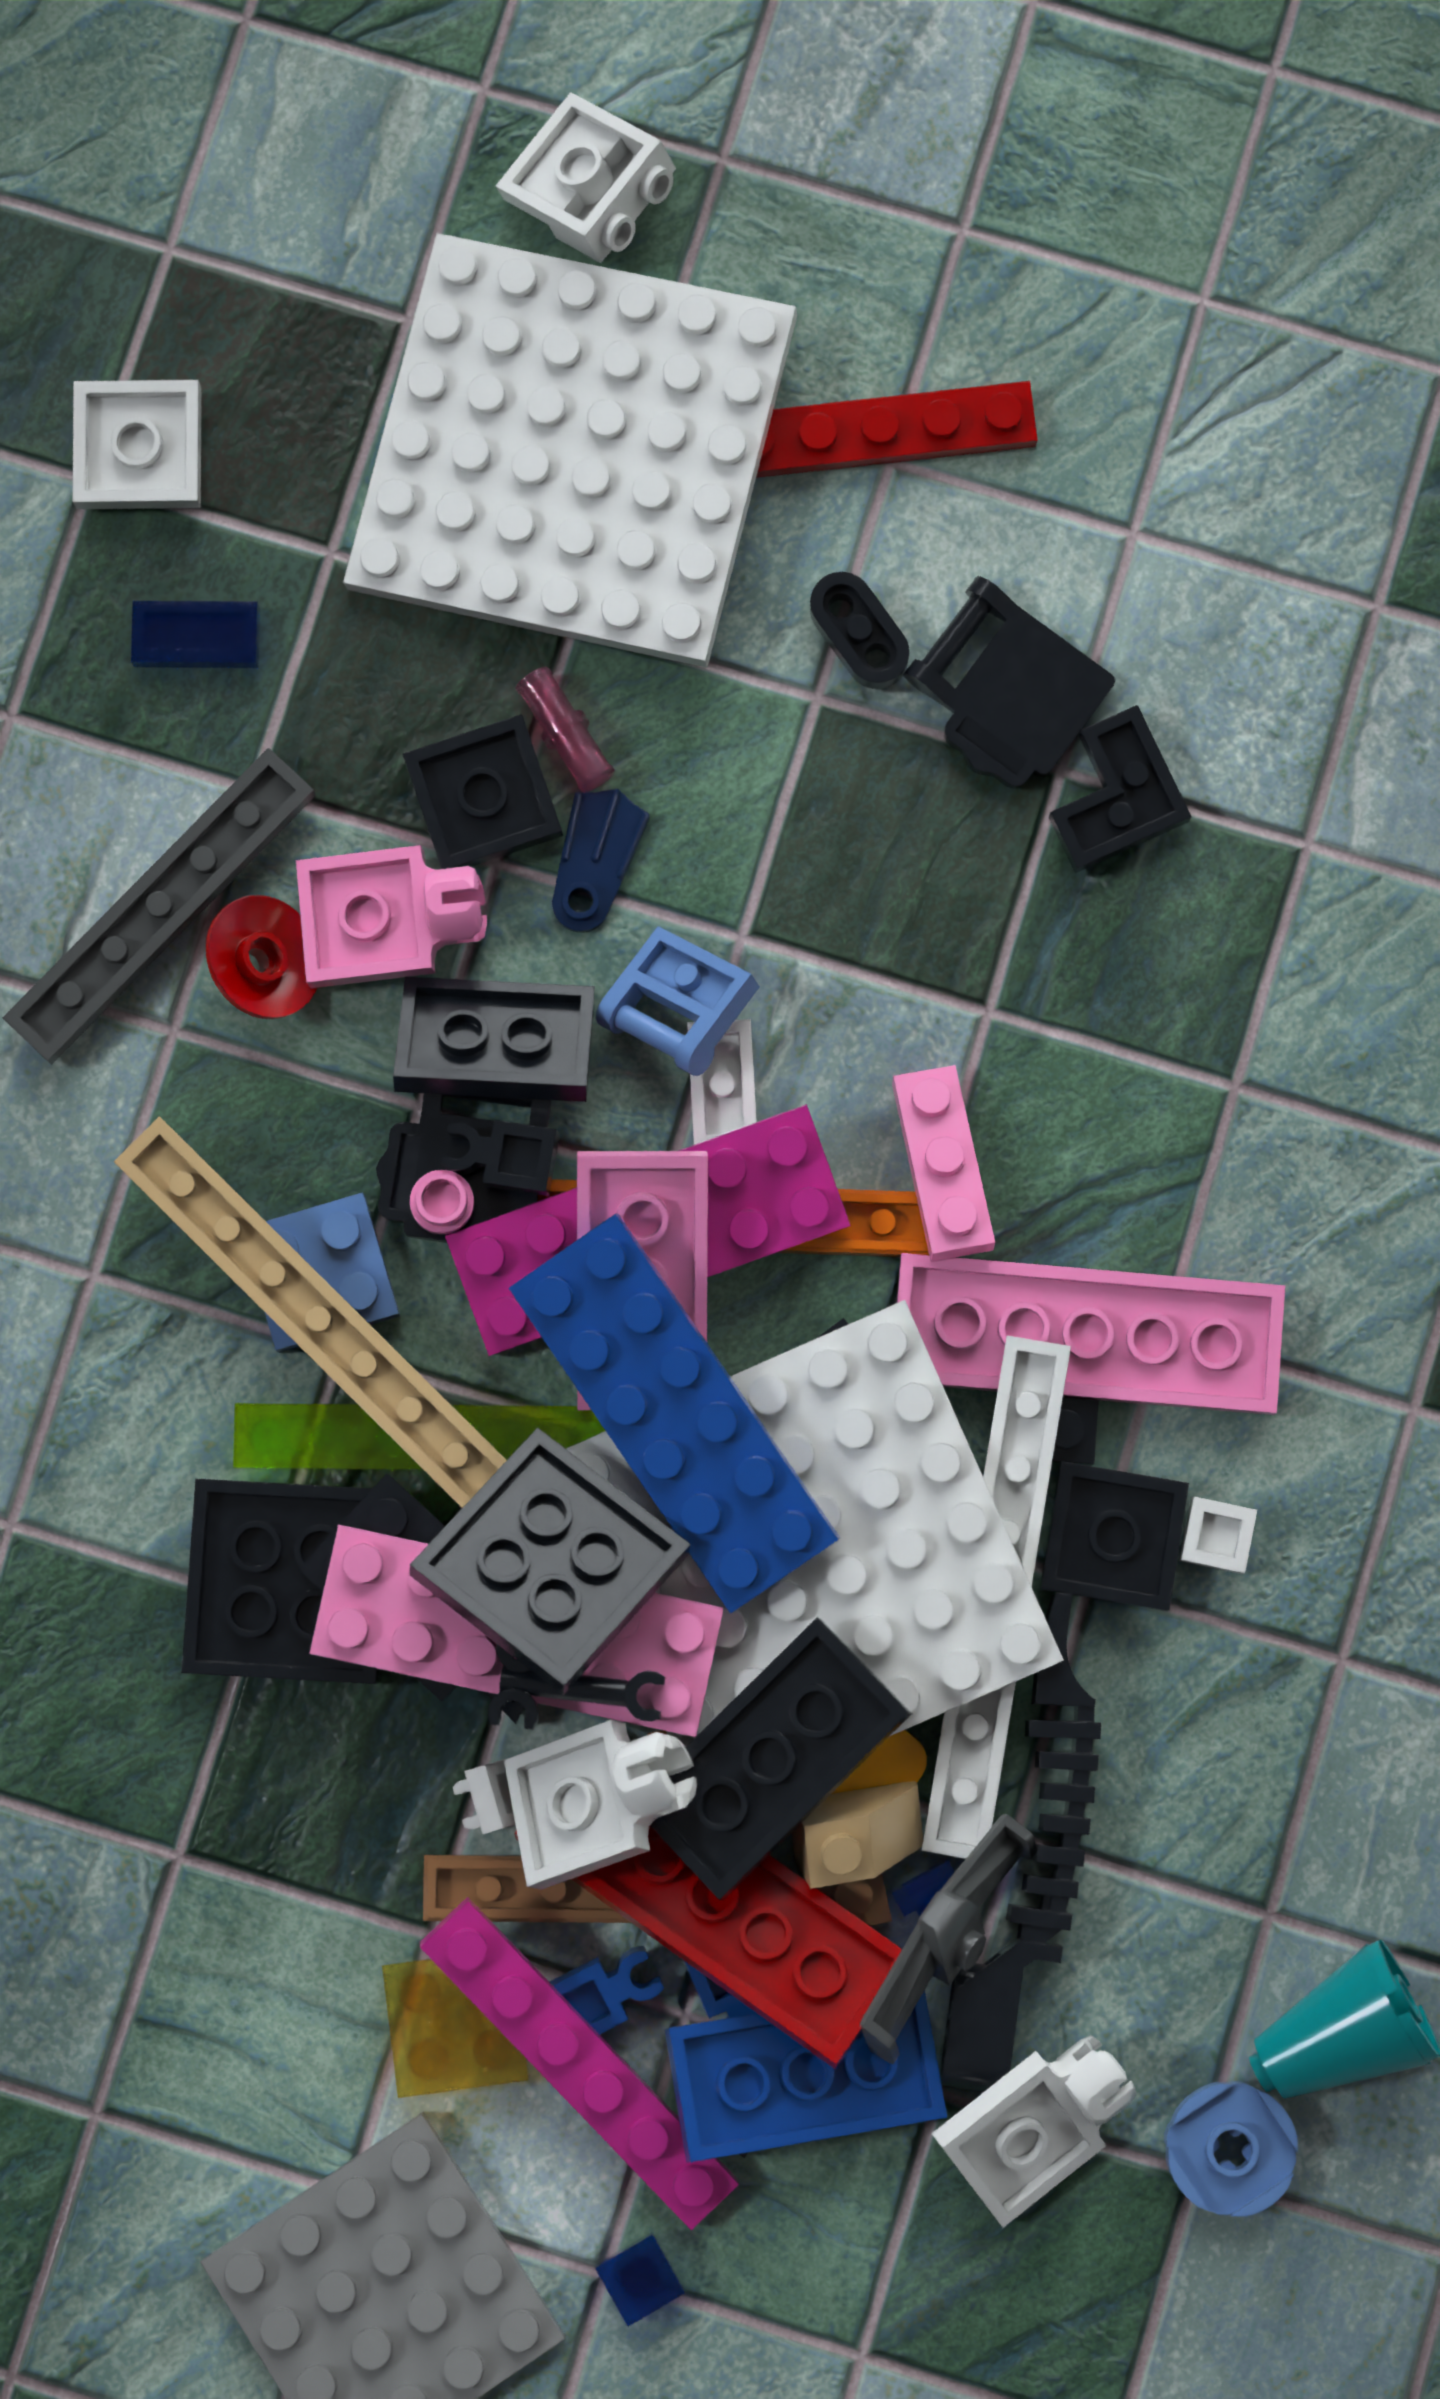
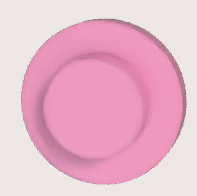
M435 1170L423 1175L415 1183L410 1195V1209L414 1219L423 1229L434 1234H450L461 1229L471 1218L474 1210V1195L469 1183L461 1175L449 1170Z

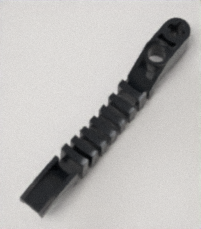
M1055 1593L1051 1596L1045 1619L1064 1661L1034 1673L1031 1704L1074 1706V1721L1025 1720V1737L1072 1738L1071 1753L1035 1751V1768L1069 1770L1068 1784L1040 1782L1039 1799L1065 1801L1063 1815L1041 1813L1039 1815L1038 1830L1061 1832L1058 1846L1036 1844L1037 1853L1032 1859L1037 1862L1055 1864L1052 1877L1023 1874L1022 1890L1029 1893L1042 1894L1040 1907L1008 1903L1006 1920H1010L1012 1923H1019L1017 1938L983 1964L975 1963L968 1971L961 1969L953 1980L940 2069L941 2084L945 2087L985 2092L1010 2072L1024 1967L1033 1960L1061 1963L1063 1946L1047 1941L1061 1930H1071L1072 1914L1066 1912L1069 1898L1077 1899L1079 1882L1072 1880L1075 1867H1084L1085 1850L1079 1849L1081 1834L1089 1835L1091 1819L1085 1818L1084 1813L1086 1803H1094L1095 1787L1088 1786L1090 1771H1098L1099 1755L1092 1754L1093 1739H1101V1723L1094 1722L1096 1700L1080 1686L1068 1660L1067 1634L1073 1596L1070 1593Z

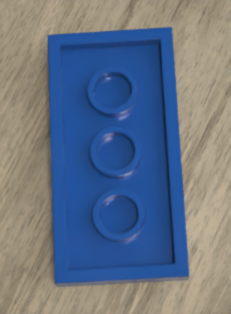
M925 1990L895 2040L900 2054L894 2064H890L870 2052L863 2032H861L837 2068L834 2069L758 2013L665 2029L686 2163L947 2118Z

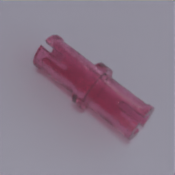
M539 668L521 679L515 689L523 697L542 727V741L548 749H556L578 783L577 786L583 793L589 792L608 781L615 773L613 766L607 762L587 730L590 723L583 710H575L554 679L550 668Z

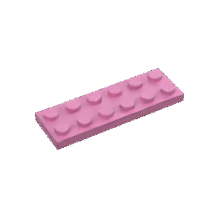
M901 1253L897 1303L903 1300L906 1301L943 1387L997 1392L1006 1337L1014 1336L1071 1346L1063 1397L1266 1415H1275L1277 1413L1286 1285L967 1258H950L931 1262L929 1255Z
M338 1524L309 1654L493 1694L500 1693V1677L503 1664L498 1659L496 1643L409 1575L410 1564L428 1544ZM654 1593L582 1674L630 1681V1679L641 1672H658L665 1677V1685L648 1683L641 1686L637 1692V1701L644 1709L661 1711V1718L652 1722L641 1721L634 1717L627 1707L538 1696L532 1697L539 1704L696 1737L724 1607Z

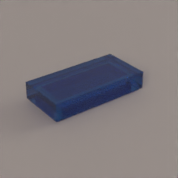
M133 601L131 663L134 667L259 668L260 606L255 601Z

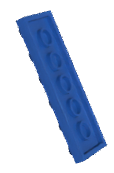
M619 1214L612 1215L509 1287L519 1305L671 1528L691 1544L689 1554L730 1614L840 1539L834 1527Z

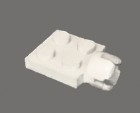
M609 1720L504 1760L527 1887L542 1890L650 1851L648 1829L651 1823L658 1817L685 1808L695 1796L697 1787L695 1777L675 1784L672 1783L669 1777L694 1766L690 1755L680 1740L674 1736L655 1732L630 1741L626 1724Z
M1093 2036L1079 2040L1060 2055L1055 2062H1046L1035 2051L932 2133L1003 2228L1102 2150L1106 2145L1100 2138V2126L1127 2107L1137 2095L1132 2081H1129L1120 2089L1119 2086L1127 2080L1125 2071L1110 2053L1102 2050L1095 2052L1102 2044Z

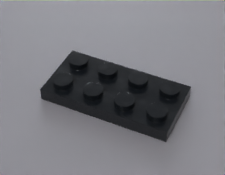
M817 1617L685 1747L694 1766L669 1777L673 1784L695 1777L697 1780L695 1796L685 1808L656 1818L650 1826L719 1900H724L912 1713L821 1618Z

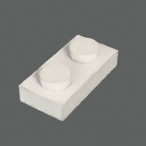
M751 1019L735 1020L714 1047V1057L709 1068L699 1076L690 1074L694 1144L757 1122ZM687 1022L688 1031L695 1022Z

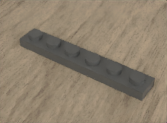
M268 747L3 1016V1019L52 1065L316 796L314 790Z

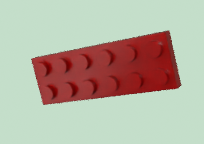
M651 1826L648 1829L650 1851L572 1878L578 1885L834 2069L837 2068L861 2034L860 2022L902 1950L817 1888L811 1889L803 1878L770 1855L727 1898L719 1900ZM516 1830L515 1839L518 1841V1835Z

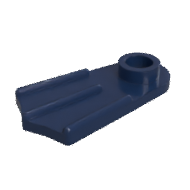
M617 788L599 792H576L574 794L552 900L556 919L563 927L573 932L584 933L592 931L605 921L650 820L649 813L632 803ZM579 892L589 894L593 899L591 908L585 912L572 910L569 906V900L574 894Z

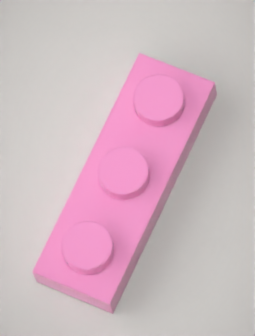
M956 1065L893 1076L892 1087L930 1261L993 1251L995 1239Z

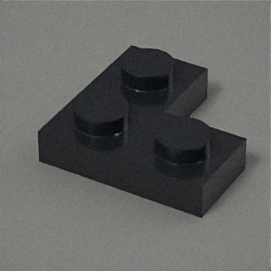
M1138 705L1080 730L1079 738L1103 788L1051 811L1048 817L1075 873L1188 823L1192 817Z

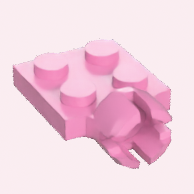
M421 845L296 860L306 983L310 988L435 974V957L438 950L445 945L477 942L485 937L487 915L481 914L480 906H483L486 901L483 884L475 868L464 866L435 870L427 867L425 852Z

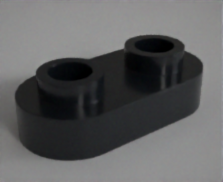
M834 572L823 577L815 585L810 599V615L818 631L850 675L859 684L871 689H883L897 683L906 671L909 661V645L902 631L869 586L860 577L849 572ZM843 600L851 605L853 611L849 616L839 618L830 612V605L835 601ZM872 650H881L887 654L889 661L885 666L877 668L869 665L865 657Z

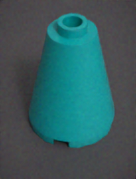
M1380 1939L1362 1947L1254 2039L1257 2053L1250 2056L1249 2061L1259 2083L1267 2093L1277 2089L1284 2099L1429 2065L1431 2061L1440 2057V2046L1422 2005L1417 2006L1408 1989V1986L1411 1985L1384 1941Z

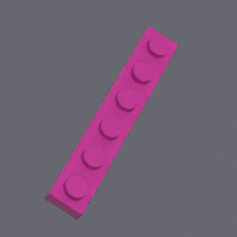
M468 1897L419 1942L420 1948L690 2230L699 2224L739 2185L737 2178L718 2158L686 2163L679 2117Z

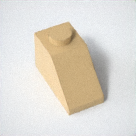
M916 1781L834 1793L816 1808L792 1832L795 1864L809 1887L812 1889L876 1878L920 1849L923 1845V1831L918 1784Z

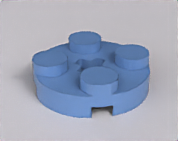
M1241 2081L1215 2082L1193 2091L1175 2109L1172 2119L1167 2124L1164 2132L1166 2164L1174 2183L1196 2206L1218 2215L1247 2217L1264 2211L1283 2196L1294 2175L1292 2172L1296 2164V2152L1298 2153V2137L1291 2118L1279 2102L1268 2093ZM1225 2131L1233 2137L1244 2133L1249 2142L1241 2150L1245 2161L1236 2167L1228 2159L1218 2163L1214 2157V2152L1220 2147L1217 2137Z

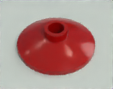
M249 895L238 898L218 912L208 930L206 959L211 977L221 994L240 1011L261 1019H280L302 1009L314 996L317 988H310L306 983L300 914L285 902L265 895ZM249 954L256 958L259 964V971L252 965Z

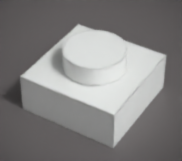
M1195 1496L1192 1497L1179 1561L1245 1574L1257 1510Z

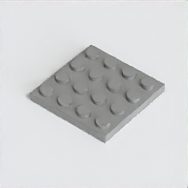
M424 2112L200 2261L286 2399H477L566 2338V2334Z

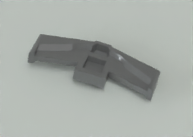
M1008 1814L1000 1816L941 1890L934 1895L919 1917L918 1923L860 2022L870 2052L890 2064H894L900 2054L895 2040L932 1976L950 1986L961 1969L965 1971L970 1970L979 1959L986 1943L985 1930L979 1911L980 1906L1020 1857L1031 1860L1037 1853L1033 1834Z

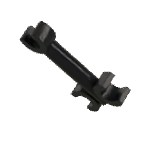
M496 1644L497 1656L503 1666L500 1677V1693L493 1697L488 1707L490 1725L499 1726L503 1706L510 1701H518L526 1710L524 1729L533 1730L539 1719V1709L537 1702L532 1696L627 1707L630 1713L641 1721L652 1722L661 1718V1711L644 1709L637 1701V1692L641 1686L648 1683L665 1685V1677L658 1672H641L630 1679V1681L581 1675L569 1690L562 1695Z

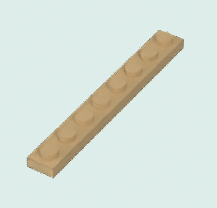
M160 1116L113 1161L462 1508L507 1461Z

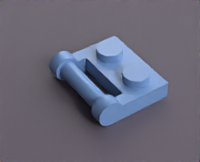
M658 926L600 1002L596 1012V1020L600 1026L615 1034L626 1032L675 1058V1064L678 1068L693 1076H699L712 1063L714 1047L760 986L751 973ZM645 995L695 1023L687 1034L684 1035L638 1011L636 1004Z

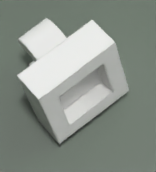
M506 1759L464 1771L466 1779L457 1782L453 1786L455 1795L466 1792L471 1793L476 1810V1815L462 1820L464 1828L476 1829L481 1827L482 1834L515 1825L504 1764Z

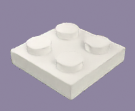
M198 380L74 381L73 504L76 509L201 508V386Z

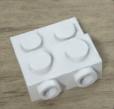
M570 92L497 183L496 188L505 201L548 224L558 240L602 263L611 250L620 252L630 244L635 234V220L649 202L656 205L668 196L673 185L672 173L676 168L661 140Z

